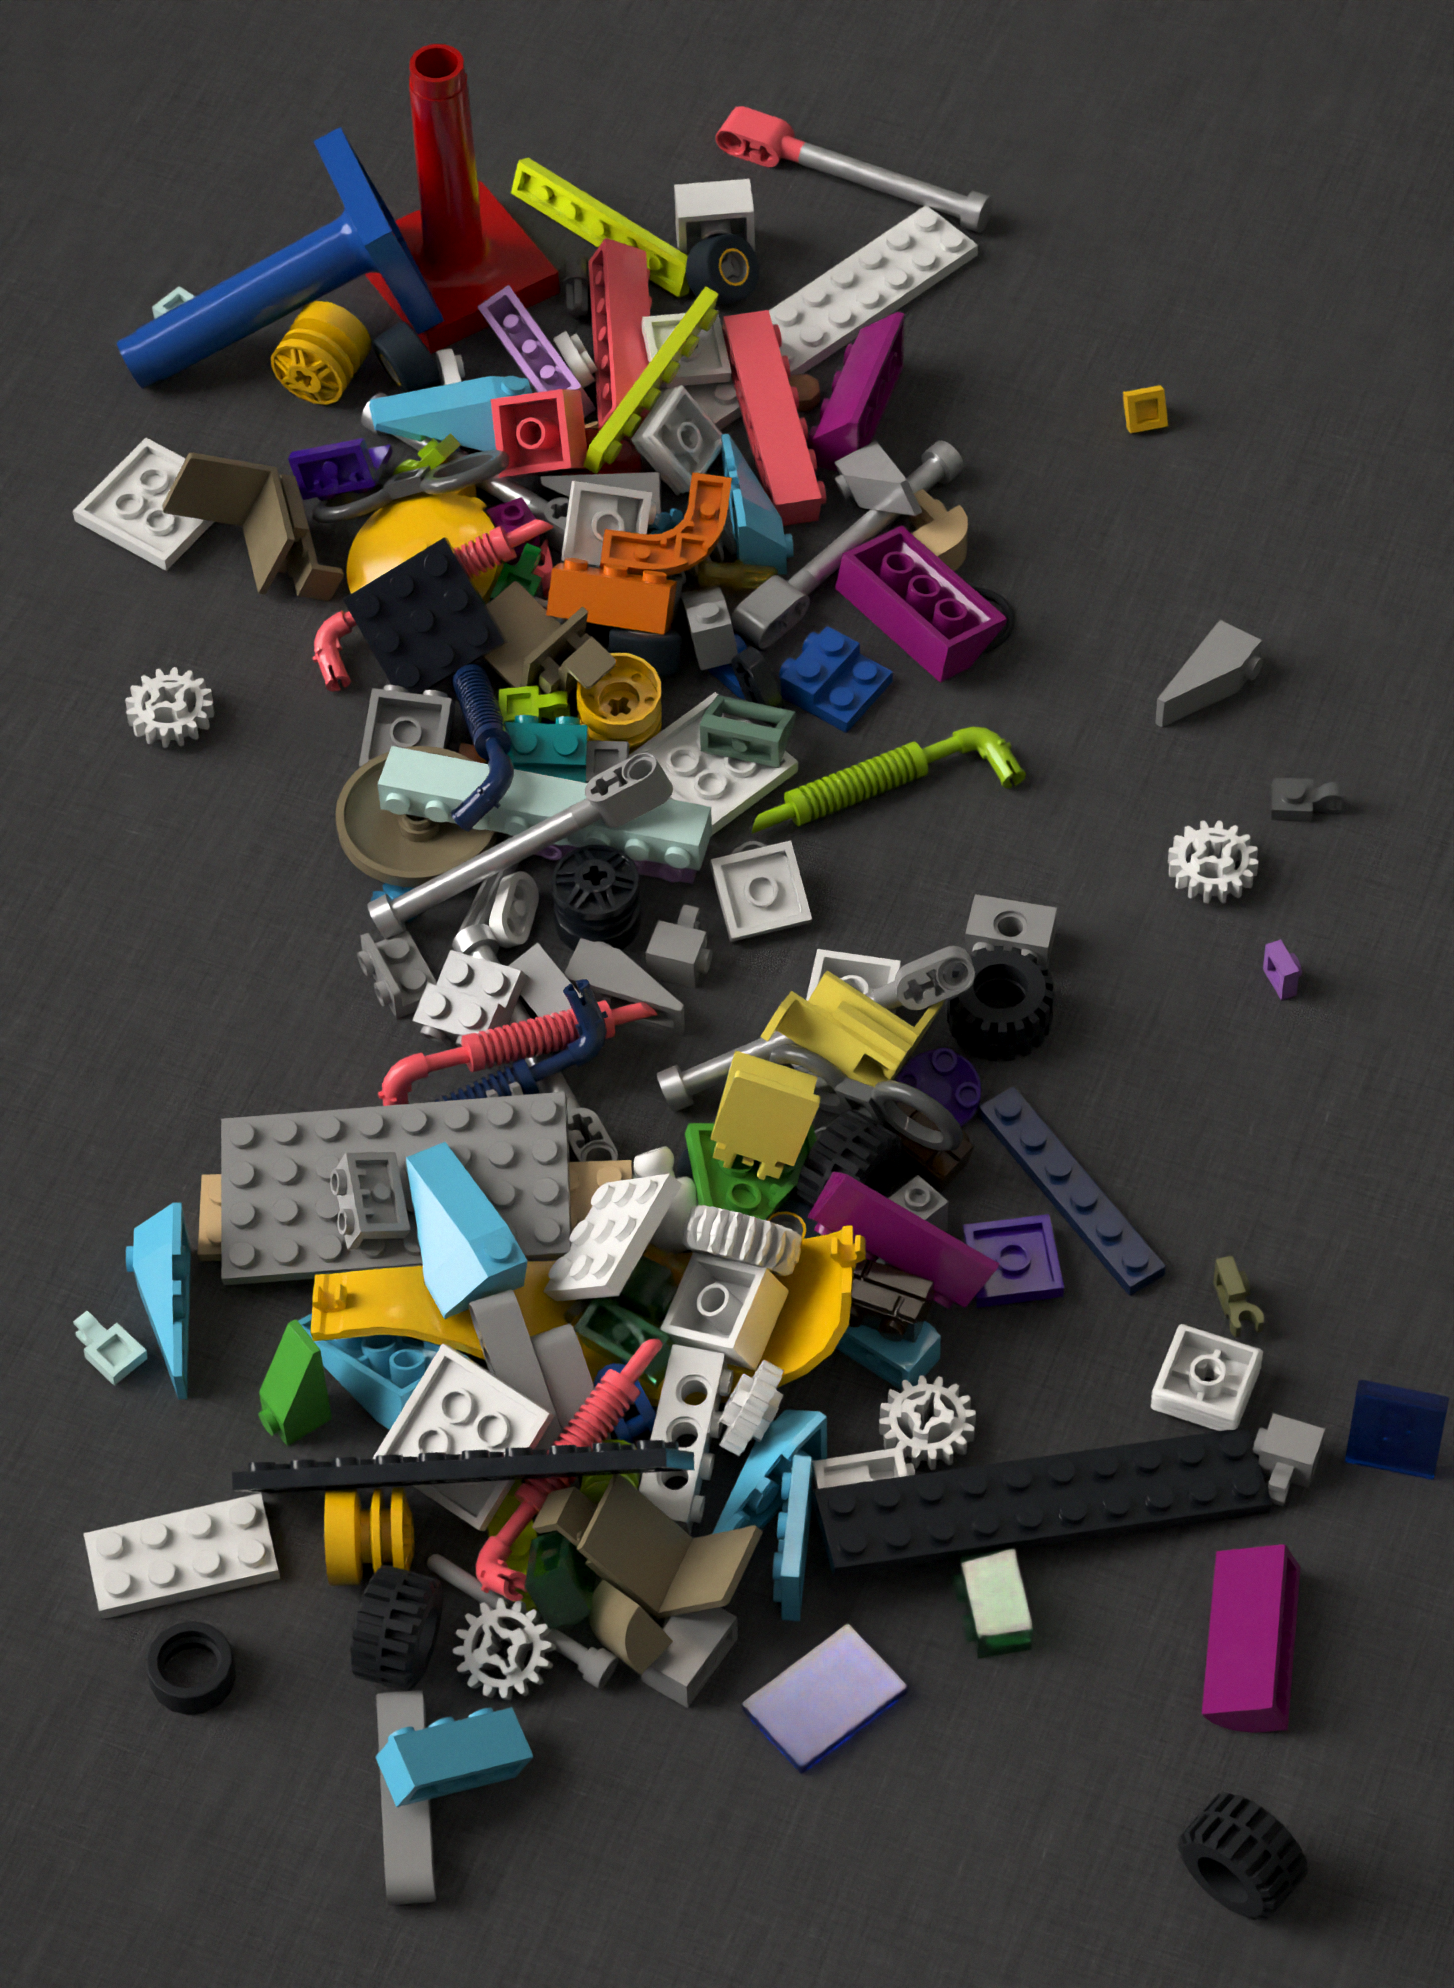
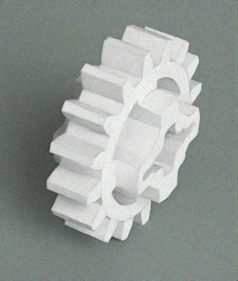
M176 667L172 668L170 675H164L160 669H157L156 678L150 679L143 675L141 677L142 687L131 686L132 697H128L125 700L128 724L134 727L135 736L146 735L147 744L151 745L157 739H160L163 748L168 747L170 740H176L179 746H183L184 737L189 735L197 740L199 738L198 728L208 730L210 727L208 718L214 717L211 689H206L203 678L194 681L193 671L189 670L183 676H180Z
M1219 820L1214 828H1209L1205 821H1200V830L1197 831L1190 826H1186L1184 837L1176 835L1173 847L1169 848V877H1176L1175 887L1177 889L1189 888V898L1192 899L1198 893L1202 894L1204 903H1209L1212 896H1218L1221 903H1226L1228 893L1239 898L1242 895V886L1251 888L1253 876H1257L1258 849L1255 846H1250L1251 836L1247 834L1238 837V826L1234 825L1229 830L1223 829L1222 821ZM1191 853V861L1187 863L1186 858ZM1239 860L1240 866L1235 870V863Z
M763 1360L752 1378L745 1374L741 1376L719 1420L727 1425V1429L719 1444L720 1447L740 1456L751 1438L758 1442L762 1440L784 1394L776 1391V1387L782 1378L783 1369Z
M921 1375L916 1386H912L906 1379L903 1380L902 1393L890 1389L888 1392V1403H881L879 1434L884 1435L885 1449L902 1447L903 1457H911V1463H913L915 1469L919 1466L921 1460L927 1461L930 1470H935L936 1460L943 1459L948 1465L953 1464V1452L964 1456L967 1453V1442L974 1440L976 1412L975 1410H970L971 1398L969 1395L959 1397V1385L956 1383L948 1389L944 1388L943 1377L938 1376L934 1384H927L925 1376Z
M498 1598L495 1610L489 1604L483 1602L480 1604L482 1615L479 1618L469 1613L465 1616L471 1625L469 1630L457 1629L456 1635L465 1640L464 1646H458L453 1649L454 1654L465 1657V1661L457 1667V1670L462 1674L472 1673L467 1684L473 1689L480 1687L484 1683L483 1695L492 1698L497 1689H499L502 1699L511 1700L512 1689L515 1688L521 1695L526 1696L529 1694L527 1683L530 1680L539 1685L544 1682L538 1674L540 1668L552 1669L553 1664L545 1659L544 1656L545 1652H551L556 1649L555 1644L544 1641L543 1638L552 1629L547 1624L536 1625L542 1615L539 1611L533 1609L524 1615L526 1604L522 1601H516L512 1609H510L506 1599ZM502 1619L520 1621L525 1628L510 1631ZM484 1630L485 1635L480 1648L476 1649L479 1636ZM501 1638L513 1644L507 1649L509 1655L507 1659L496 1654L502 1649ZM533 1649L530 1662L525 1668L524 1662L527 1653ZM499 1667L507 1679H494L483 1671Z

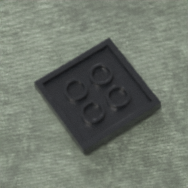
M445 537L343 598L345 605L391 685L404 687L408 690V693H424L425 690L431 689L454 675L461 667L476 662L507 643L450 541Z

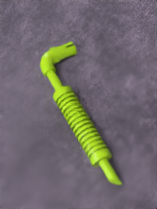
M974 726L954 731L953 737L921 749L918 743L913 741L887 753L880 754V756L865 760V762H860L858 765L845 768L843 771H837L836 774L832 773L829 776L822 777L821 780L817 779L814 783L810 782L807 785H802L799 788L785 792V804L757 815L752 828V834L788 819H792L795 825L801 826L811 822V820L818 819V817L838 811L840 808L843 809L848 805L855 804V802H861L862 799L866 800L869 797L881 794L884 790L888 791L891 788L906 784V782H911L913 779L928 775L927 764L956 752L965 754L974 750L978 751L983 759L987 758L1004 788H1012V784L1009 781L1010 778L1015 786L1020 784L1025 779L1026 773L1012 754L1010 742L1006 743L1005 739H1002L997 733L987 728Z

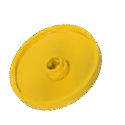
M419 492L397 498L377 510L364 523L352 543L346 568L350 593L352 594L444 537L448 538L453 548L459 547L461 549V545L464 543L468 545L470 540L476 542L475 538L478 536L483 539L482 534L486 532L490 535L489 531L495 527L487 514L477 504L452 492L435 495ZM503 560L502 565L497 566L495 564V568L492 570L487 567L488 572L483 573L481 571L480 576L476 577L474 575V579H472L485 604L490 601L491 593L503 569Z

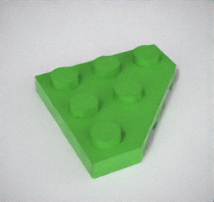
M689 1123L685 1131V1138L693 1179L696 1185L698 1205L713 1206L739 1212L766 1221L797 1190L801 1168L809 1151L816 1142L814 1125H811L795 1165L784 1164L779 1179L766 1175L765 1180L757 1177L760 1161L754 1160L753 1166L742 1163L744 1156L737 1154L732 1167L728 1169L723 1167L724 1161L712 1158L717 1143L710 1140L715 1123Z

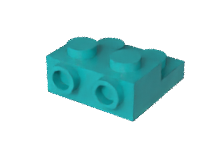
M517 715L515 716V722H505L512 743L507 755L512 759L514 769L586 783L589 731L587 725H580L579 718L561 716L556 717L555 724L539 723V717Z

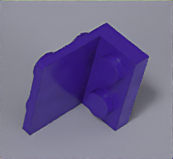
M364 438L293 451L288 457V461L294 476H296L303 500L312 498L328 500L343 492L353 491L359 494L373 489L392 456L393 450L391 445L368 449Z

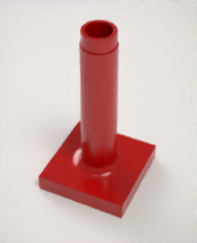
M446 44L423 46L415 51L410 58L409 90L420 209L395 220L445 320L418 335L430 354L489 327L478 306L508 285L526 309L560 293L557 269L483 182H478L468 77L465 72L464 58L460 51ZM374 272L365 274L400 319L414 330L382 275Z

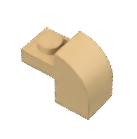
M922 488L914 493L922 513L916 516L910 515V522L918 529L911 534L955 571L962 565L967 555V515L960 505L947 512L941 501L933 499Z

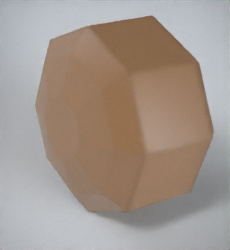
M808 374L791 375L788 378L790 387L795 386L798 391L799 409H797V412L812 410L820 402L818 380Z

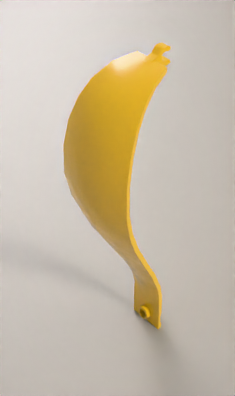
M853 1225L843 1226L842 1230L827 1235L802 1239L799 1261L795 1264L793 1273L786 1276L773 1274L789 1290V1293L758 1366L761 1365L763 1360H766L784 1370L776 1388L806 1375L830 1356L849 1326L854 1270L856 1264L863 1261L866 1257V1239L862 1235H855L854 1244ZM693 1252L678 1253L665 1257L657 1255L641 1256L619 1296L557 1302L543 1292L550 1281L548 1277L549 1271L557 1260L528 1261L524 1286L513 1290L518 1301L529 1336L570 1323L576 1332L593 1384L599 1370L606 1365L616 1363L626 1366L642 1343L650 1339L661 1340L663 1343L662 1348L638 1378L651 1406L659 1405L673 1344L660 1332V1329ZM423 1266L315 1275L310 1332L313 1341L374 1335L408 1336L438 1345L446 1344L456 1350L485 1360L469 1309L444 1319L424 1283ZM727 1364L728 1369L734 1372L730 1395L743 1374L752 1378L756 1370ZM693 1392L686 1396L684 1402L692 1406L699 1405L704 1402L707 1396L700 1392ZM722 1396L720 1403H726L729 1397Z

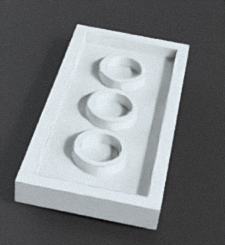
M261 1493L84 1533L101 1620L280 1579Z

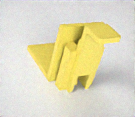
M827 970L808 1001L793 991L788 994L777 1008L761 1038L768 1042L774 1033L778 1031L801 1047L817 1053L834 1064L848 1078L875 1087L879 1082L895 1078L916 1049L946 999L931 1005L915 1027H913Z
M735 1050L710 1140L717 1142L712 1158L724 1161L723 1167L729 1169L732 1167L736 1155L739 1154L744 1156L742 1161L744 1164L753 1166L754 1160L760 1161L757 1172L759 1179L765 1180L766 1175L779 1179L784 1164L795 1165L818 1110L821 1097L813 1094L818 1077Z

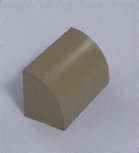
M602 1580L593 1593L589 1606V1622L593 1634L606 1649L642 1675L673 1640L637 1603L607 1581Z

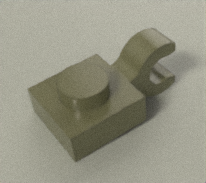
M1233 1255L1216 1259L1213 1284L1225 1317L1230 1320L1229 1328L1235 1338L1241 1336L1242 1327L1240 1321L1242 1320L1252 1321L1257 1333L1262 1332L1264 1324L1262 1310L1245 1300V1297L1250 1296V1285L1245 1271L1238 1272Z

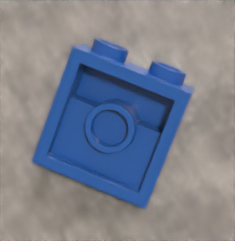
M826 626L820 634L816 632L810 633L804 641L803 653L796 660L792 657L786 659L779 671L781 696L783 699L845 733L853 727L893 682V671L860 654V643L829 626Z

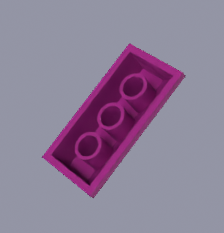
M895 312L860 329L854 344L849 343L847 345L843 360L844 368L842 371H836L832 382V396L830 399H824L820 410L819 426L811 428L808 438V448L815 451L817 467L839 472L834 462L872 442L904 366V313Z
M899 526L842 555L835 589L939 682L970 668L1006 625L1007 618L903 526Z
M833 1171L807 1216L817 1223L814 1231L820 1235L834 1233L842 1230L843 1226L853 1225L854 1244L855 1235H862L866 1239V1259L877 1262L879 1259L895 1269L933 1281L934 1302L949 1310L953 1303L965 1308L999 1266V1263L844 1173Z

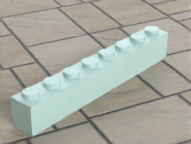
M391 746L378 781L380 807L383 810H388L398 815L409 814L429 818L435 822L457 824L450 812L456 809L484 782L489 774L488 764ZM514 769L511 786L499 801L501 806L498 809L494 806L472 828L476 830L497 831L515 836L586 799L585 788L588 783ZM668 799L664 804L622 826L608 827L600 819L554 843V845L574 847L608 845L623 851L628 857L636 861L647 860L668 864L678 869L688 868L700 871L712 834L711 807Z

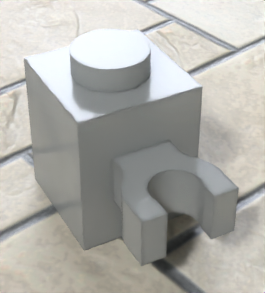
M683 904L677 924L658 920L646 950V969L653 979L695 989L700 974L708 973L712 960V950L707 949L706 931L699 930L700 922L696 921L699 915V908Z
M1273 1413L1268 1430L1264 1428L1259 1429L1253 1453L1260 1455L1259 1464L1263 1475L1271 1477L1268 1489L1273 1504L1284 1506L1291 1483L1310 1488L1322 1453L1324 1428Z

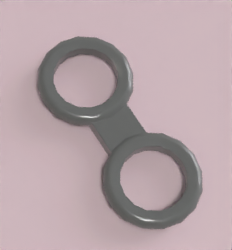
M500 450L482 451L457 458L432 470L430 466H425L396 474L390 479L378 480L376 486L367 492L359 494L353 491L343 492L331 499L320 501L313 508L312 518L322 524L337 523L368 514L386 506L397 498L419 492L435 495L461 490L500 474L508 467L509 455Z
M778 1045L771 1052L770 1062L792 1069L794 1067L791 1064L799 1065L821 1077L835 1090L836 1094H832L815 1086L813 1094L821 1097L818 1108L824 1111L843 1114L849 1110H857L883 1126L887 1122L910 1140L938 1151L956 1150L963 1140L960 1124L954 1116L937 1100L917 1088L892 1080L879 1082L875 1087L848 1078L834 1064L817 1053L796 1045ZM893 1100L917 1109L933 1121L941 1132L931 1130L917 1123L901 1111Z

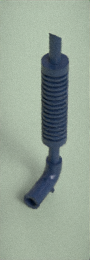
M473 663L457 670L453 678V686L475 750L481 758L489 760V774L471 795L450 812L454 821L467 832L471 831L472 827L494 806L497 809L501 806L499 801L510 788L514 777L513 761L507 755L512 744L508 729L487 672L484 668L473 665Z
M587 979L575 981L582 995L581 998H579L572 983L563 990L579 1023L575 1027L580 1036L574 1042L567 1044V1050L529 1068L524 1058L512 1063L513 1068L510 1069L509 1066H506L503 1073L499 1069L496 1071L497 1076L491 1073L488 1080L484 1076L481 1078L482 1083L479 1084L476 1080L473 1082L475 1086L470 1087L467 1084L465 1085L467 1090L463 1091L462 1088H459L458 1094L455 1095L453 1091L450 1093V1098H447L446 1095L442 1096L443 1100L487 1098L486 1091L492 1089L498 1093L499 1097L512 1096L509 1084L514 1082L521 1085L523 1095L539 1094L537 1082L575 1064L579 1068L594 1059L605 1044L607 1029L604 1018L608 1017L606 1011L601 1012Z

